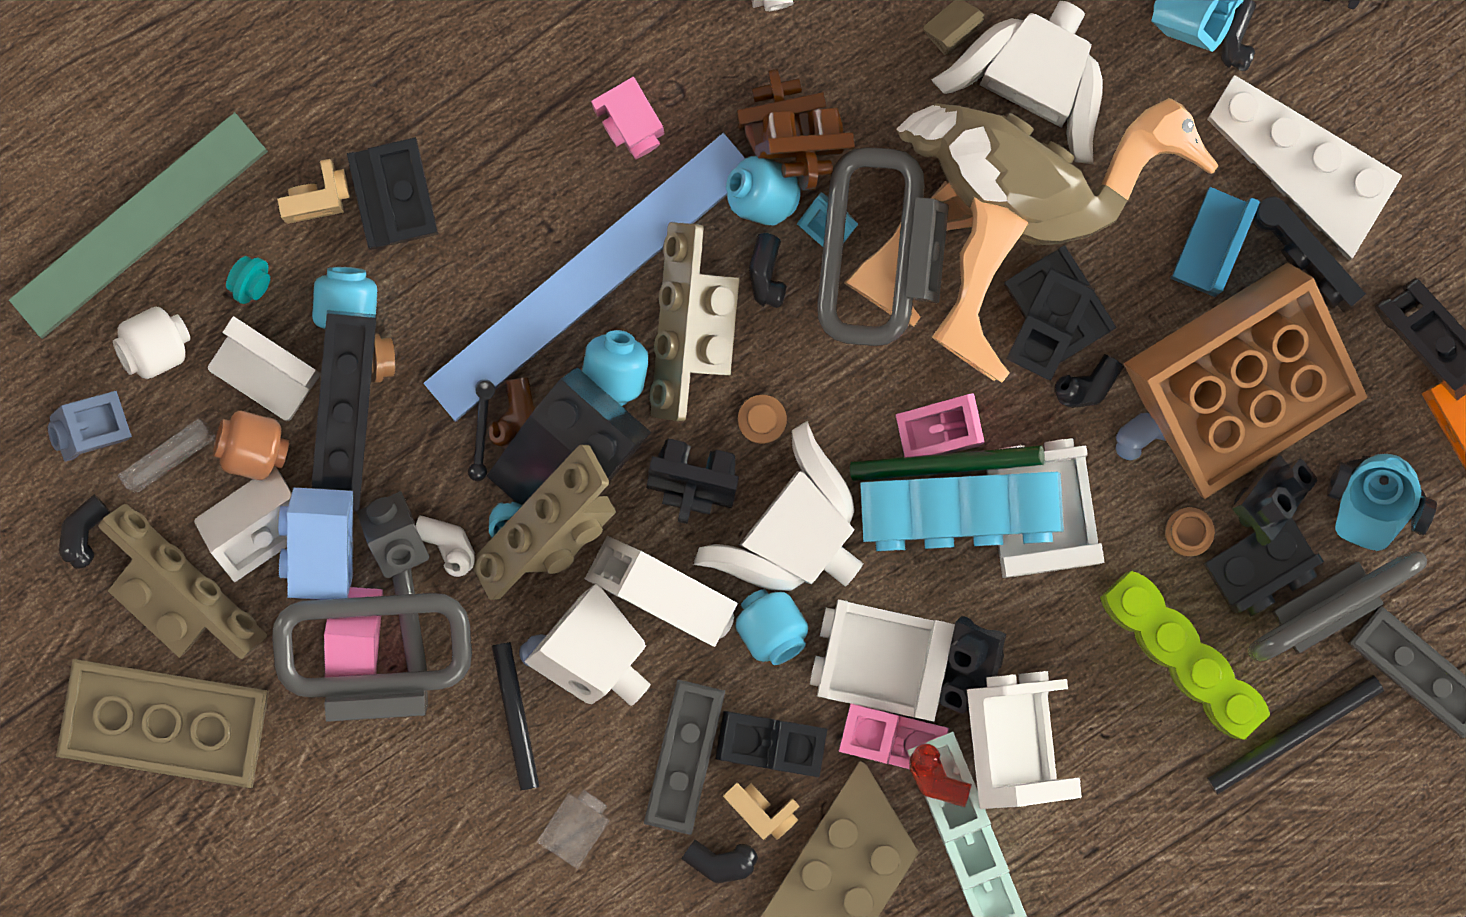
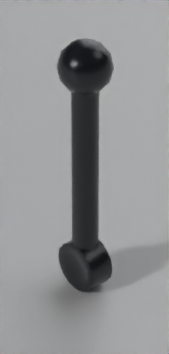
M486 379L478 381L475 385V393L479 397L474 463L468 469V475L473 481H481L487 475V468L483 464L488 405L489 399L495 394V386Z

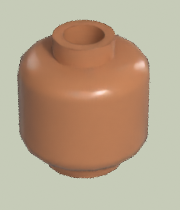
M237 411L229 420L224 418L221 420L214 442L213 457L220 458V466L227 473L255 480H264L271 474L273 467H283L288 452L289 440L281 438V426L276 419L246 411Z

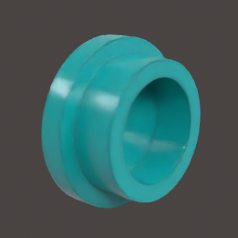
M244 256L234 264L226 281V288L233 293L234 300L241 304H246L252 299L258 300L263 296L270 283L268 263L259 257L251 259L248 256Z

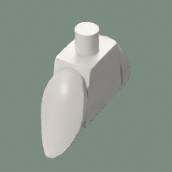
M1059 1L1049 21L1037 14L1030 13L1025 20L1011 18L994 24L949 69L931 79L944 94L966 88L983 76L980 86L1062 128L1067 119V141L1070 153L1075 157L1074 161L1094 164L1093 137L1101 105L1103 79L1098 62L1089 55L1092 44L1075 35L1085 13L1074 4Z
M808 421L792 430V448L802 472L797 471L741 541L739 545L744 549L721 544L699 547L693 565L715 568L758 587L773 591H791L804 582L812 584L823 570L845 587L856 576L863 563L842 547L854 531L850 525L855 512L852 494L838 470L815 441Z

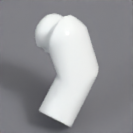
M420 515L418 517L416 528L422 541L438 545L445 562L444 568L446 572L454 577L464 576L468 573L475 563V552L464 529L460 526Z

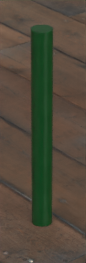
M1038 445L854 461L850 463V476L852 481L1038 466L1044 465L1045 454L1043 446Z

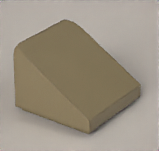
M954 0L930 20L923 30L943 55H948L981 27L984 14L964 0Z

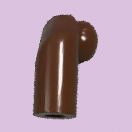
M527 377L505 382L510 407L497 422H493L489 427L488 436L494 445L507 448L535 410L529 378Z

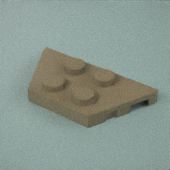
M859 760L760 917H879L919 852L865 763Z

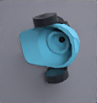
M1377 454L1372 457L1362 456L1361 459L1349 461L1347 464L1340 462L1331 476L1327 489L1328 497L1337 501L1341 499L1335 526L1337 534L1351 543L1375 551L1387 548L1410 519L1411 531L1424 536L1433 521L1437 509V501L1426 497L1421 489L1417 474L1410 464L1401 457L1392 454Z

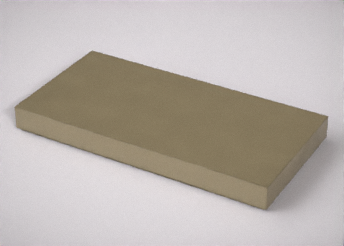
M73 659L56 757L253 788L269 690Z

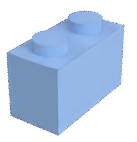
M294 487L289 506L280 507L278 523L279 536H287V549H281L279 577L287 578L288 598L317 600L348 598L353 577V491Z

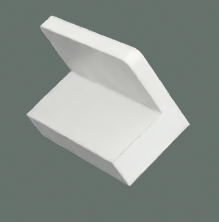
M233 316L222 332L228 337L208 365V370L283 420L290 421L321 374Z
M273 467L271 474L266 479L251 480L194 520L210 553L234 582L272 558L281 549L287 547V536H279L278 523L280 507L289 506L292 492L276 467Z

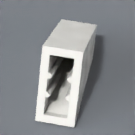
M609 536L606 537L585 577V580L598 584L602 589L713 647L716 646L719 638H723L729 632L734 621L733 612L738 604L646 553Z

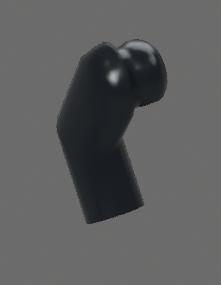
M1243 0L1235 9L1231 26L1221 42V60L1229 69L1233 66L1240 71H1246L1249 69L1254 58V48L1241 44L1256 8L1253 0Z
M761 233L757 236L749 264V274L754 300L762 307L767 304L774 308H779L783 305L787 286L784 282L772 281L771 279L781 240L769 233Z

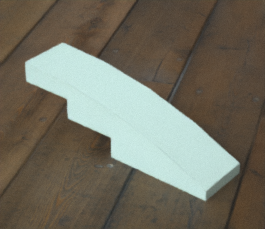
M954 732L907 750L972 916L1027 917L1009 874L1008 866L991 828V822L986 810L979 808L978 791Z

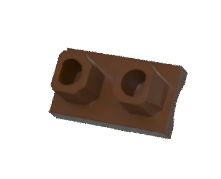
M778 69L768 70L770 84L752 88L754 102L773 99V103L737 110L739 131L745 130L746 138L753 153L755 154V146L763 142V117L772 112H794L796 136L810 135L808 113L812 110L826 109L824 92L785 100L784 96L802 93L800 79L781 82Z
M838 108L818 109L809 112L810 135L796 136L794 112L784 111L767 114L763 117V142L755 146V155L758 158L768 160L796 158V162L782 163V176L784 178L797 177L802 190H814L817 186L818 175L832 174L833 170L831 160H817V157L841 155L844 149L855 147L853 132L843 133V125Z

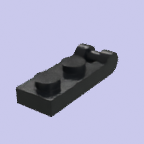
M1268 197L1259 204L1252 220L1254 226L1260 231H1272L1285 246L1281 250L1283 256L1291 265L1301 271L1306 269L1317 282L1316 285L1321 296L1330 308L1333 309L1338 306L1344 312L1366 295L1283 200L1277 197Z
M1414 278L1403 285L1404 291L1391 300L1389 297H1386L1375 305L1376 312L1385 325L1397 333L1456 400H1459L1466 395V330L1419 279ZM1414 307L1418 309V311H1416L1409 317L1405 315Z

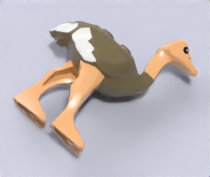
M1168 98L1146 109L1125 131L1102 184L1094 193L1089 188L1081 170L1071 164L1075 157L1069 151L1052 141L1048 145L1038 142L1030 136L1034 129L1011 113L1006 117L962 106L935 103L909 116L896 130L902 141L912 143L914 152L924 157H937L946 181L930 199H936L949 205L946 231L972 227V231L960 252L961 286L957 302L932 338L991 380H998L1002 383L1008 376L1009 371L999 360L983 335L978 317L985 293L1000 264L1017 240L1033 245L1060 244L1090 237L1115 223L1129 199L1142 168L1156 155L1175 154L1193 162L1209 174L1214 173L1218 164L1205 148L1196 130L1193 117L1185 107L1175 100ZM901 223L893 236L875 254L861 263L844 282L890 315L892 314ZM912 306L909 324L914 327L920 319V315Z

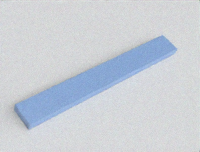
M722 133L423 384L454 421H458L479 403V397L475 393V385L478 381L483 379L489 380L496 389L663 249L670 222L693 224L726 197L727 178L731 171L741 161L745 160L744 156L728 137Z

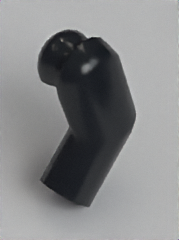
M1104 354L1091 375L1077 377L1064 375L1060 377L1054 386V392L1058 401L1070 408L1100 404L1124 369V365Z
M95 494L71 513L61 526L60 556L63 561L70 562L76 569L85 568L92 562L94 551L88 545L89 530L110 513L107 506Z
M694 840L681 859L712 882L719 884L747 878L753 873V866L757 863L758 856L756 851L747 844H738L733 851L716 855L700 842Z

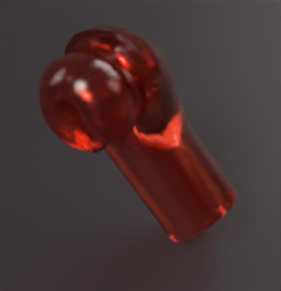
M925 743L916 747L909 759V769L919 791L926 797L965 808L972 784L947 777L939 759L941 754L935 746Z

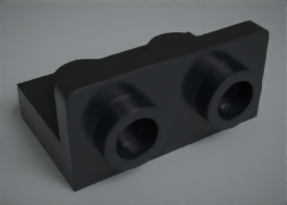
M1291 517L1273 542L1261 546L1257 541L1256 532L1209 559L1203 565L1233 614L1246 610L1251 617L1276 602L1271 595L1287 584L1294 591L1316 578L1317 574L1313 568L1324 561L1319 553L1314 554Z

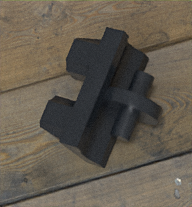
M668 438L665 440L658 457L652 456L646 488L664 492L662 504L680 508L679 523L688 524L691 511L710 515L712 504L732 508L739 476H735V455L729 452L714 450L709 453L706 469L688 465L691 446L686 442Z
M1278 454L1266 462L1249 487L1239 492L1235 498L1232 510L1239 516V522L1243 526L1250 527L1252 525L1256 532L1257 541L1261 546L1273 542L1286 522L1293 516L1299 504L1317 483V477L1302 459H1297L1288 464Z
M961 616L956 621L939 698L941 705L959 713H965L969 709L967 689L987 687L986 677L997 676L998 669L1003 664L1005 633L981 628L965 616Z

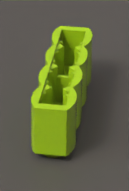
M1133 571L1127 572L1100 597L1108 616L1120 627L1134 632L1137 643L1142 651L1152 661L1169 669L1173 682L1183 694L1196 702L1203 703L1208 719L1219 731L1229 737L1245 740L1270 716L1268 706L1262 696L1249 684L1235 679L1232 667L1225 657L1216 649L1200 642L1199 635L1192 623L1178 611L1166 607L1162 594L1148 578Z

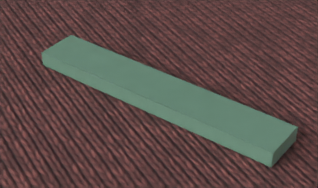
M234 112L11 297L9 301L37 335L43 339L268 151Z

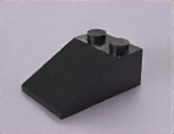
M577 367L562 377L537 406L487 474V477L515 502L523 505L579 445H589L610 482L650 435L651 431Z

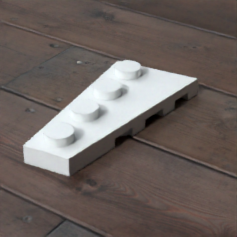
M1235 75L1207 119L1251 164L1254 163L1272 181L1271 184L1283 196H1287L1306 215V218L1338 247L1337 249L1349 261L1353 259L1402 177L1399 173Z

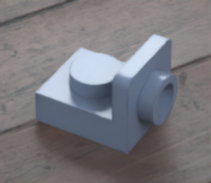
M117 391L62 405L50 415L51 422L48 424L51 444L56 451H61L65 462L77 458L82 453L125 442L132 437Z

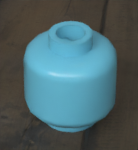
M750 156L741 161L727 178L728 203L731 210L741 218L763 225H777L792 215L799 204L800 187L796 177L784 178L782 176V163Z
M352 267L327 268V275L316 279L313 291L312 318L318 327L325 329L327 310L376 314L377 285L373 280L366 277V270Z
M620 330L610 331L606 335L598 336L589 342L585 351L582 372L617 403L623 406L627 402L636 399L643 391L648 367V352L631 334Z
M762 589L749 595L741 603L744 610L736 619V630L756 660L761 662L771 661L773 665H779L792 659L806 646L804 639L808 634L809 626L790 595L785 592L768 594L766 589Z

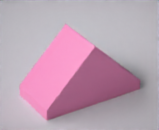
M967 394L896 414L905 457L953 453L980 447L984 443L974 394Z
M350 587L348 598L383 596V590ZM381 616L327 619L324 632L325 677L376 674Z

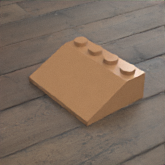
M1288 262L1123 363L1142 403L1157 423L1168 445L1203 499L1216 493L1368 398L1314 278Z

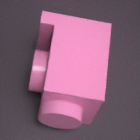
M634 76L591 101L597 117L604 113H607L609 116L602 123L616 147L625 143L630 154L632 153L634 158L638 159L660 145L657 138L664 135L663 125Z

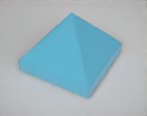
M821 192L797 222V225L823 247L828 196ZM848 212L846 213L844 242L858 226V223Z

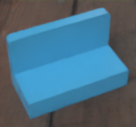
M1209 187L1170 279L1213 297L1219 295L1226 285L1260 201L1251 197L1245 202Z

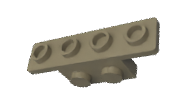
M670 222L663 244L665 260L663 282L659 291L660 315L658 334L654 342L656 354L654 380L650 389L651 417L673 421L686 420L690 373L731 375L739 278L700 274L704 228L703 225Z
M579 445L475 556L473 570L490 600L501 599L525 572L548 571L550 574H555L568 568L574 562L576 553L586 543L596 539L602 533V526L616 513L607 496H599L609 485V480L589 445Z
M123 504L105 516L98 524V527L132 558L108 592L179 658L190 650L206 629L240 659L247 656L266 639L267 634L257 625L252 616L239 609L221 592L219 586L213 580L206 578L185 558L180 549L166 541L149 525V522L142 514L134 511L129 505Z

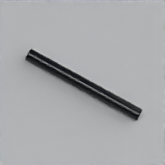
M1374 675L1370 676L1207 778L1208 783L1217 795L1384 692L1382 685Z

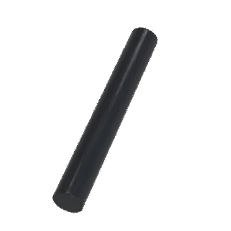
M511 642L492 645L520 791L537 788L540 786Z

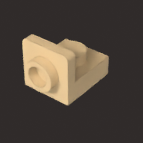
M331 159L321 160V169L326 189L318 190L317 184L300 185L288 189L289 196L278 198L280 215L285 223L290 224L344 213L342 199L350 198L344 169L336 170Z
M736 782L722 795L763 840L770 834L778 840L798 821L793 812L799 805L792 798L770 818L764 811L771 804L752 783L743 789Z

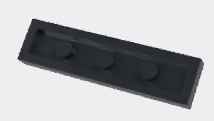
M327 310L311 488L353 491V511H359L377 315Z

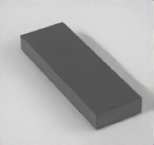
M1383 606L1376 608L1348 644L1460 738H1465L1466 675Z
M677 680L644 824L692 835L725 690Z

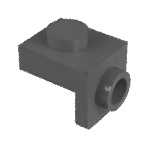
M401 491L389 497L376 499L369 506L356 511L367 544L384 577L390 578L429 559L428 551L417 531L410 508Z

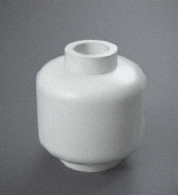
M153 307L120 323L118 326V338L113 340V346L127 373L130 375L137 373L142 378L149 379L181 364L185 360L184 343L190 341V335L178 314L170 317L162 308Z

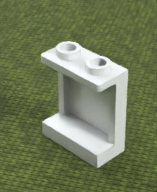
M1073 438L1045 442L1044 465L987 470V475L1038 472L1061 473L1064 532H1054L1053 542L1023 544V534L1003 535L1004 545H998L1003 578L1104 563L1102 543L1098 544L1087 472L1086 446L1074 447ZM1022 445V446H1013V447H1006V448L1025 447V446Z
M838 599L835 609L826 607L820 636L829 638L825 657L815 656L810 685L818 686L817 697L934 722L955 624L923 619Z
M1048 671L1018 674L1019 684H1017L1016 674L986 677L987 687L967 689L980 809L1019 807L1082 797L1080 778L1057 779L1048 692L1068 689L1067 679L1049 681Z

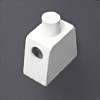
M598 584L593 585L575 601L524 661L531 668L588 704L595 703L612 689L632 706L651 685L630 666L645 649L644 640Z

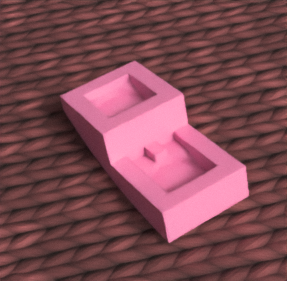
M850 704L839 752L914 770L907 750L948 734L950 728Z

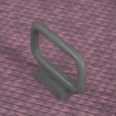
M870 147L853 149L844 154L833 168L829 186L817 311L818 320L824 332L836 341L855 345H888L900 338L908 328L912 315L913 300L939 303L949 205L936 199L924 198V173L918 161L907 152ZM861 167L896 169L905 178L892 314L888 322L882 326L843 323L837 315L849 184L851 175Z
M1421 551L1408 552L1369 574L1365 573L1359 562L1351 564L1273 610L1272 613L1280 626L1250 644L1248 649L1249 657L1254 661H1266L1292 647L1296 654L1305 651L1383 605L1384 603L1380 596L1422 571L1427 565L1426 555Z
M422 593L302 601L291 604L281 611L273 625L274 666L279 681L288 691L297 696L310 698L326 697L324 702L326 722L424 716L428 707L427 690H440L454 686L465 677L471 667L472 644L467 612L457 600L446 594ZM436 612L446 616L450 623L452 661L449 666L442 670L305 678L299 675L294 666L292 631L295 625L301 621Z

